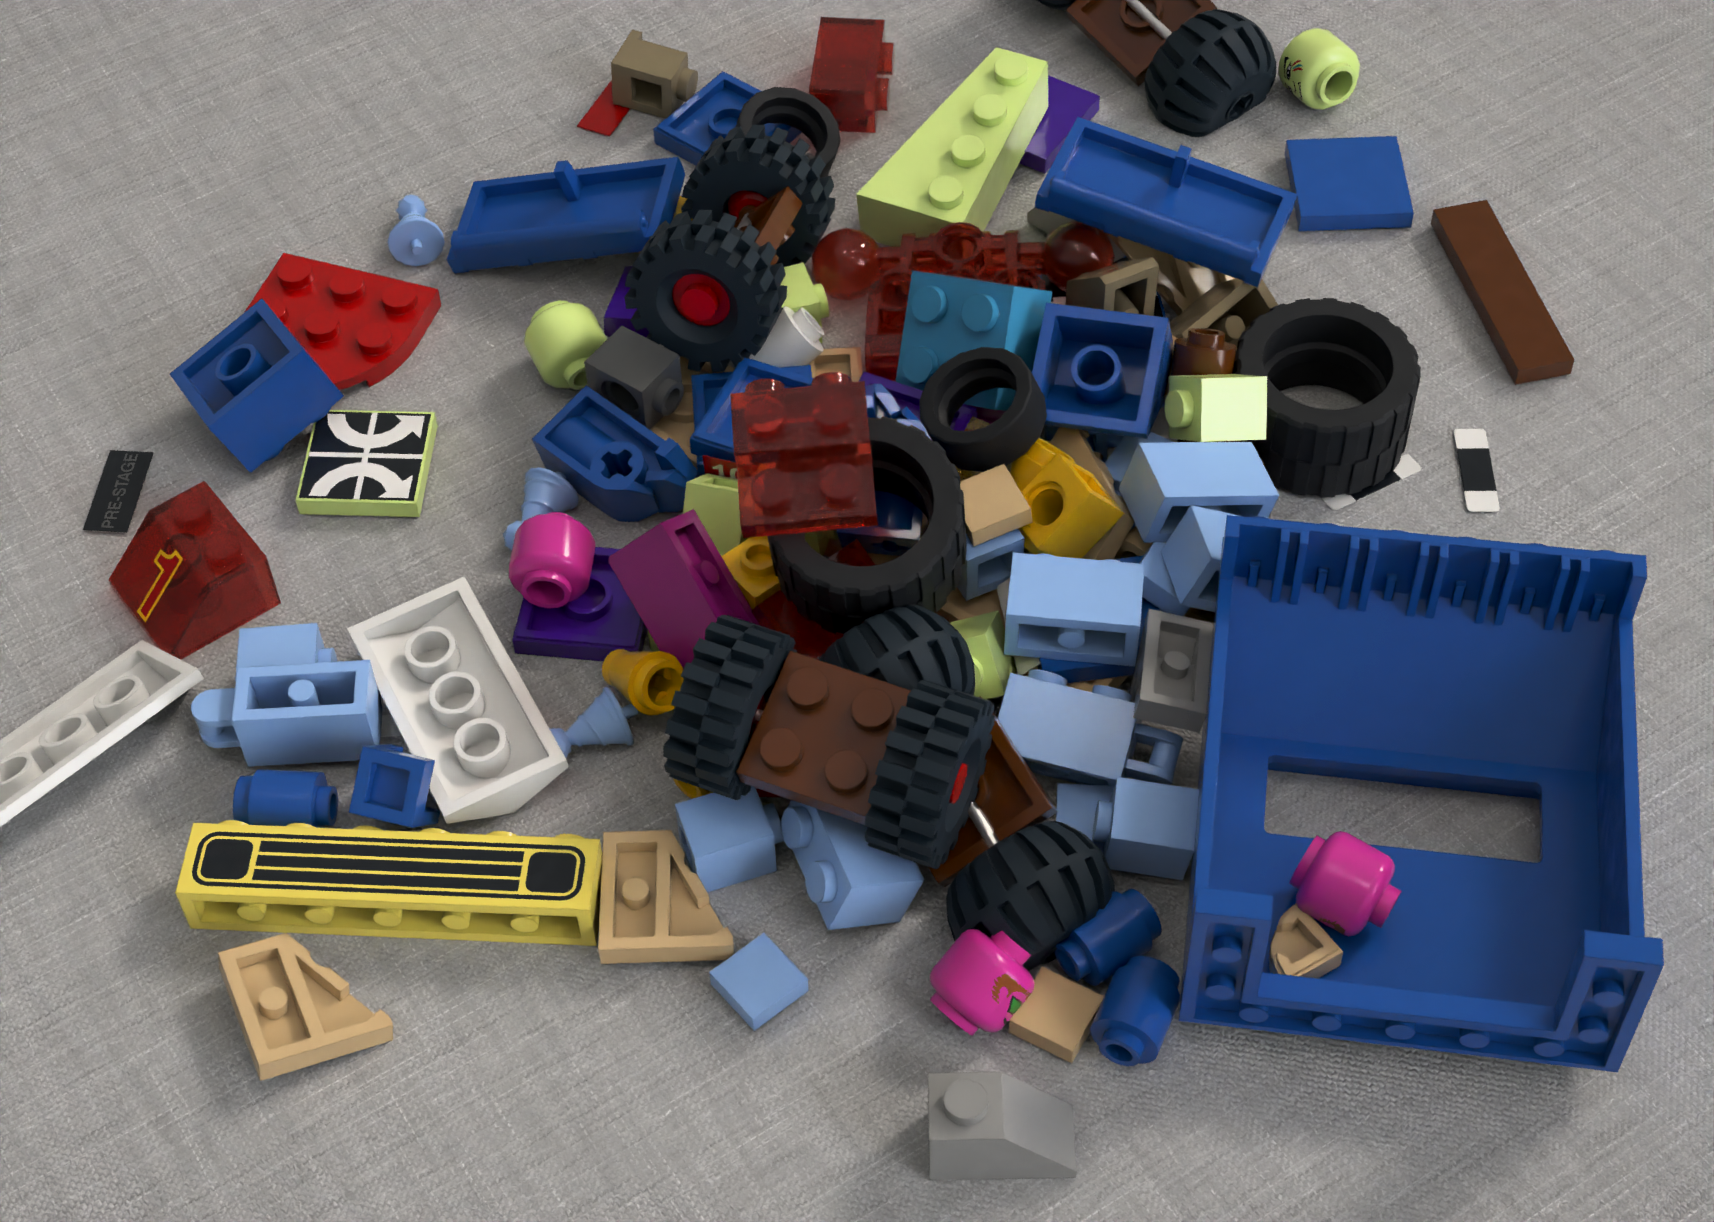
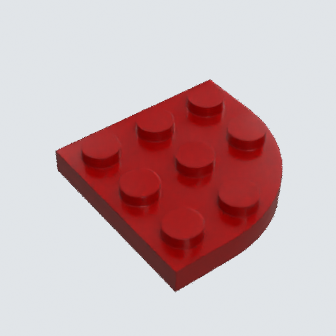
M283 253L245 312L260 299H263L336 387L342 390L365 380L367 386L371 387L398 369L418 346L442 304L439 290L436 288Z

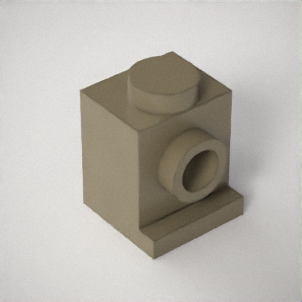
M631 30L611 62L613 104L666 119L684 101L686 102L695 94L698 72L688 68V53L644 41L640 31Z

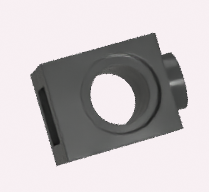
M624 326L615 331L584 362L588 387L649 430L664 416L672 414L684 396L679 354Z

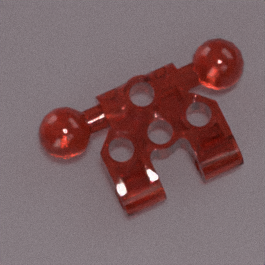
M1075 220L1058 226L1048 234L1045 242L1021 243L1019 230H1006L1004 235H991V231H981L971 223L957 222L941 228L939 232L930 233L929 237H917L916 233H905L902 235L901 246L878 247L875 240L864 231L845 227L830 232L819 241L812 254L811 269L816 283H821L825 293L831 298L851 301L868 294L865 369L867 373L896 382L912 270L1046 290L1045 281L1037 275H1046L1050 283L1059 290L1066 292L1068 280L1079 277L1086 272H1093L1112 265L1115 254L1107 233Z

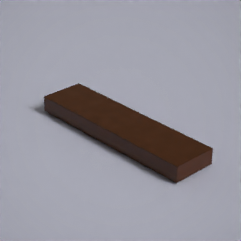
M1482 200L1433 209L1431 226L1514 384L1571 374L1574 358L1488 201Z

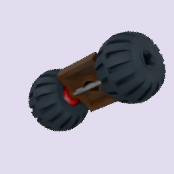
M1037 0L1049 8L1066 11L1069 20L1138 87L1144 82L1148 105L1161 124L1177 133L1191 137H1203L1214 132L1262 103L1275 81L1276 59L1271 43L1262 29L1253 21L1238 13L1218 10L1216 5L1210 0Z
M917 605L895 607L864 620L863 623L854 626L845 632L840 639L833 642L819 658L820 661L908 690L916 689L918 682L927 680L974 696V662L966 641L944 617ZM995 716L994 726L990 732L993 735L991 746L985 756L987 763L983 775L979 778L977 785L979 789L975 801L971 802L969 807V817L964 829L960 828L958 841L954 849L949 850L948 859L945 863L940 864L938 869L928 868L939 885L946 887L951 883L947 891L946 908L947 921L954 941L968 929L980 930L988 937L1003 931L1031 954L1030 958L1023 965L1030 971L1041 964H1047L1057 959L1054 952L1057 950L1055 946L1067 939L1074 929L1093 919L1099 909L1106 907L1112 897L1111 892L1115 891V882L1104 854L1085 834L1061 822H1043L1057 813V810Z

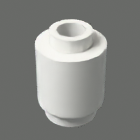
M784 306L763 347L755 356L751 354L749 358L775 367L808 365L824 351L819 341L824 336V331L813 316L804 308L794 312L789 307Z

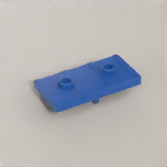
M1077 117L1037 192L1034 207L1103 230L1104 233L1115 237L1120 236L1173 255L1176 259L1185 262L1189 261L1223 273L1258 288L1292 213L1297 194L1191 157L1192 148L1180 145L1178 151H1174Z
M679 157L573 169L572 165L565 160L557 161L554 172L473 182L458 228L453 231L447 262L452 271L457 274L466 273L471 270L508 266L521 267L530 266L535 263L580 258L593 259L599 256L641 252L658 226L665 220L669 224L672 222L685 178L684 168Z

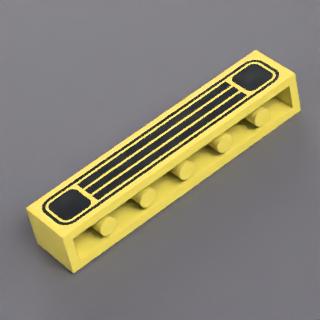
M226 820L218 824L193 823L175 894L190 929L597 946L602 849L600 839H585L575 834H560L555 837L517 836L506 831H493L488 834L450 833L437 828L423 829L419 832L387 831L367 825L357 826L353 829L316 828L305 823H291L286 826L249 825L236 820Z

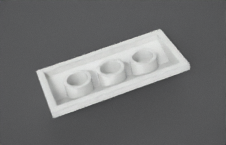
M461 577L347 628L361 659L370 660L379 694L410 754L435 760L429 791L446 824L515 813L569 767L567 759L465 577Z
M141 640L1 739L0 827L202 681L204 678L198 668Z

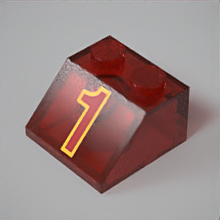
M205 481L148 511L109 578L111 588L156 647L180 660L281 604L266 555Z

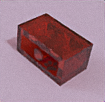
M821 17L809 94L816 97L829 108L838 123L839 131L876 133L878 112L888 111L890 79L883 78V76L893 75L895 43L885 42V20Z

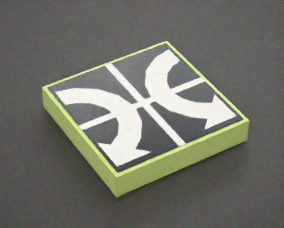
M329 410L322 419L313 423L295 500L299 514L420 517L438 427L435 412Z

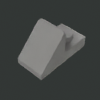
M1148 610L1129 694L1132 696L1131 702L1135 703L1133 718L1200 733L1207 714L1213 623L1158 610Z

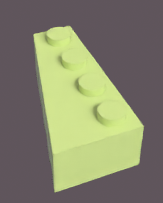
M996 47L858 191L856 197L861 238L965 268L1049 107L1048 61Z

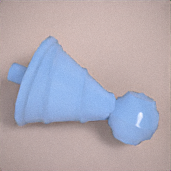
M406 195L402 200L398 201L396 211L400 221L390 231L388 238L389 251L397 261L404 265L415 267L427 265L436 260L443 250L445 243L443 232L437 224L425 218L427 209L424 206V201L416 195Z
M541 467L531 468L525 473V495L521 506L522 520L521 522L517 520L508 525L503 533L505 546L511 552L515 533L525 520L539 514L550 512L563 513L569 509H574L578 505L579 497L577 492L566 480L563 473L553 472Z
M604 687L602 689L603 692L594 698L593 703L577 717V720L567 731H564L562 728L549 729L565 758L571 752V745L581 747L583 745L606 746L607 744H627L631 746L634 744L627 719L637 715L638 710L632 704L621 708L612 690L609 687Z

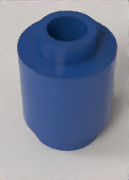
M257 770L253 776L242 775L237 780L233 796V818L236 821L249 825L286 826L291 823H305L316 828H325V826H333L337 818V789L335 786H328L323 772Z
M1130 888L1122 894L1117 891L1111 892L1112 897L1104 909H1099L1093 919L1074 929L1067 939L1055 946L1057 948L1054 951L1056 958L1070 978L1075 981L1083 979L1088 984L1097 986L1114 975L1118 968L1125 966L1131 957L1143 956L1152 949V941L1161 935L1162 927L1154 908L1139 891Z
M1134 956L1127 961L1125 966L1115 971L1090 1028L1091 1036L1099 1046L1100 1052L1110 1061L1122 1066H1135L1152 1062L1157 1058L1181 998L1178 990L1180 984L1179 976L1169 965L1152 957Z

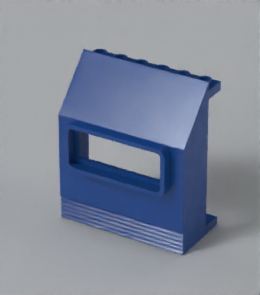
M1227 515L1224 537L1222 539L1212 634L1207 714L1202 730L1198 777L1199 797L1195 845L1191 862L1179 1021L1618 1072L1664 966L1663 939L1645 937L1633 617L1647 579L1646 555L1617 553L1610 550L1594 551L1553 547L1539 543L1522 544L1481 540L1467 536L1450 537L1408 533L1402 530L1346 527L1332 523L1316 524L1274 520L1261 516L1243 517ZM1268 770L1539 800L1540 862L1538 863L1370 845L1393 859L1395 873L1390 885L1402 891L1383 926L1380 928L1368 921L1360 933L1355 936H1345L1315 919L1343 951L1341 965L1318 979L1270 973L1269 951L1272 937L1281 916L1296 904L1298 888L1289 883L1314 838L1270 834L1265 831Z

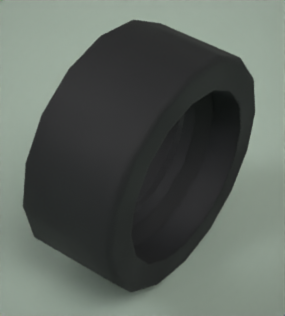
M773 87L758 92L743 105L735 128L741 126L745 136L752 125L780 123L798 129L812 142L816 149L815 157L819 155L826 164L820 177L828 176L841 140L838 123L826 105L811 94L795 88Z
M980 347L959 353L942 364L930 377L919 400L920 421L926 428L932 441H937L946 451V456L951 464H955L957 468L966 471L985 472L1002 464L1007 466L1023 456L1040 437L1047 418L1045 397L1033 374L1020 356L1004 348ZM993 388H1009L1016 391L1012 405L1001 418L990 425L973 431H957L950 428L954 415L965 401L979 392Z

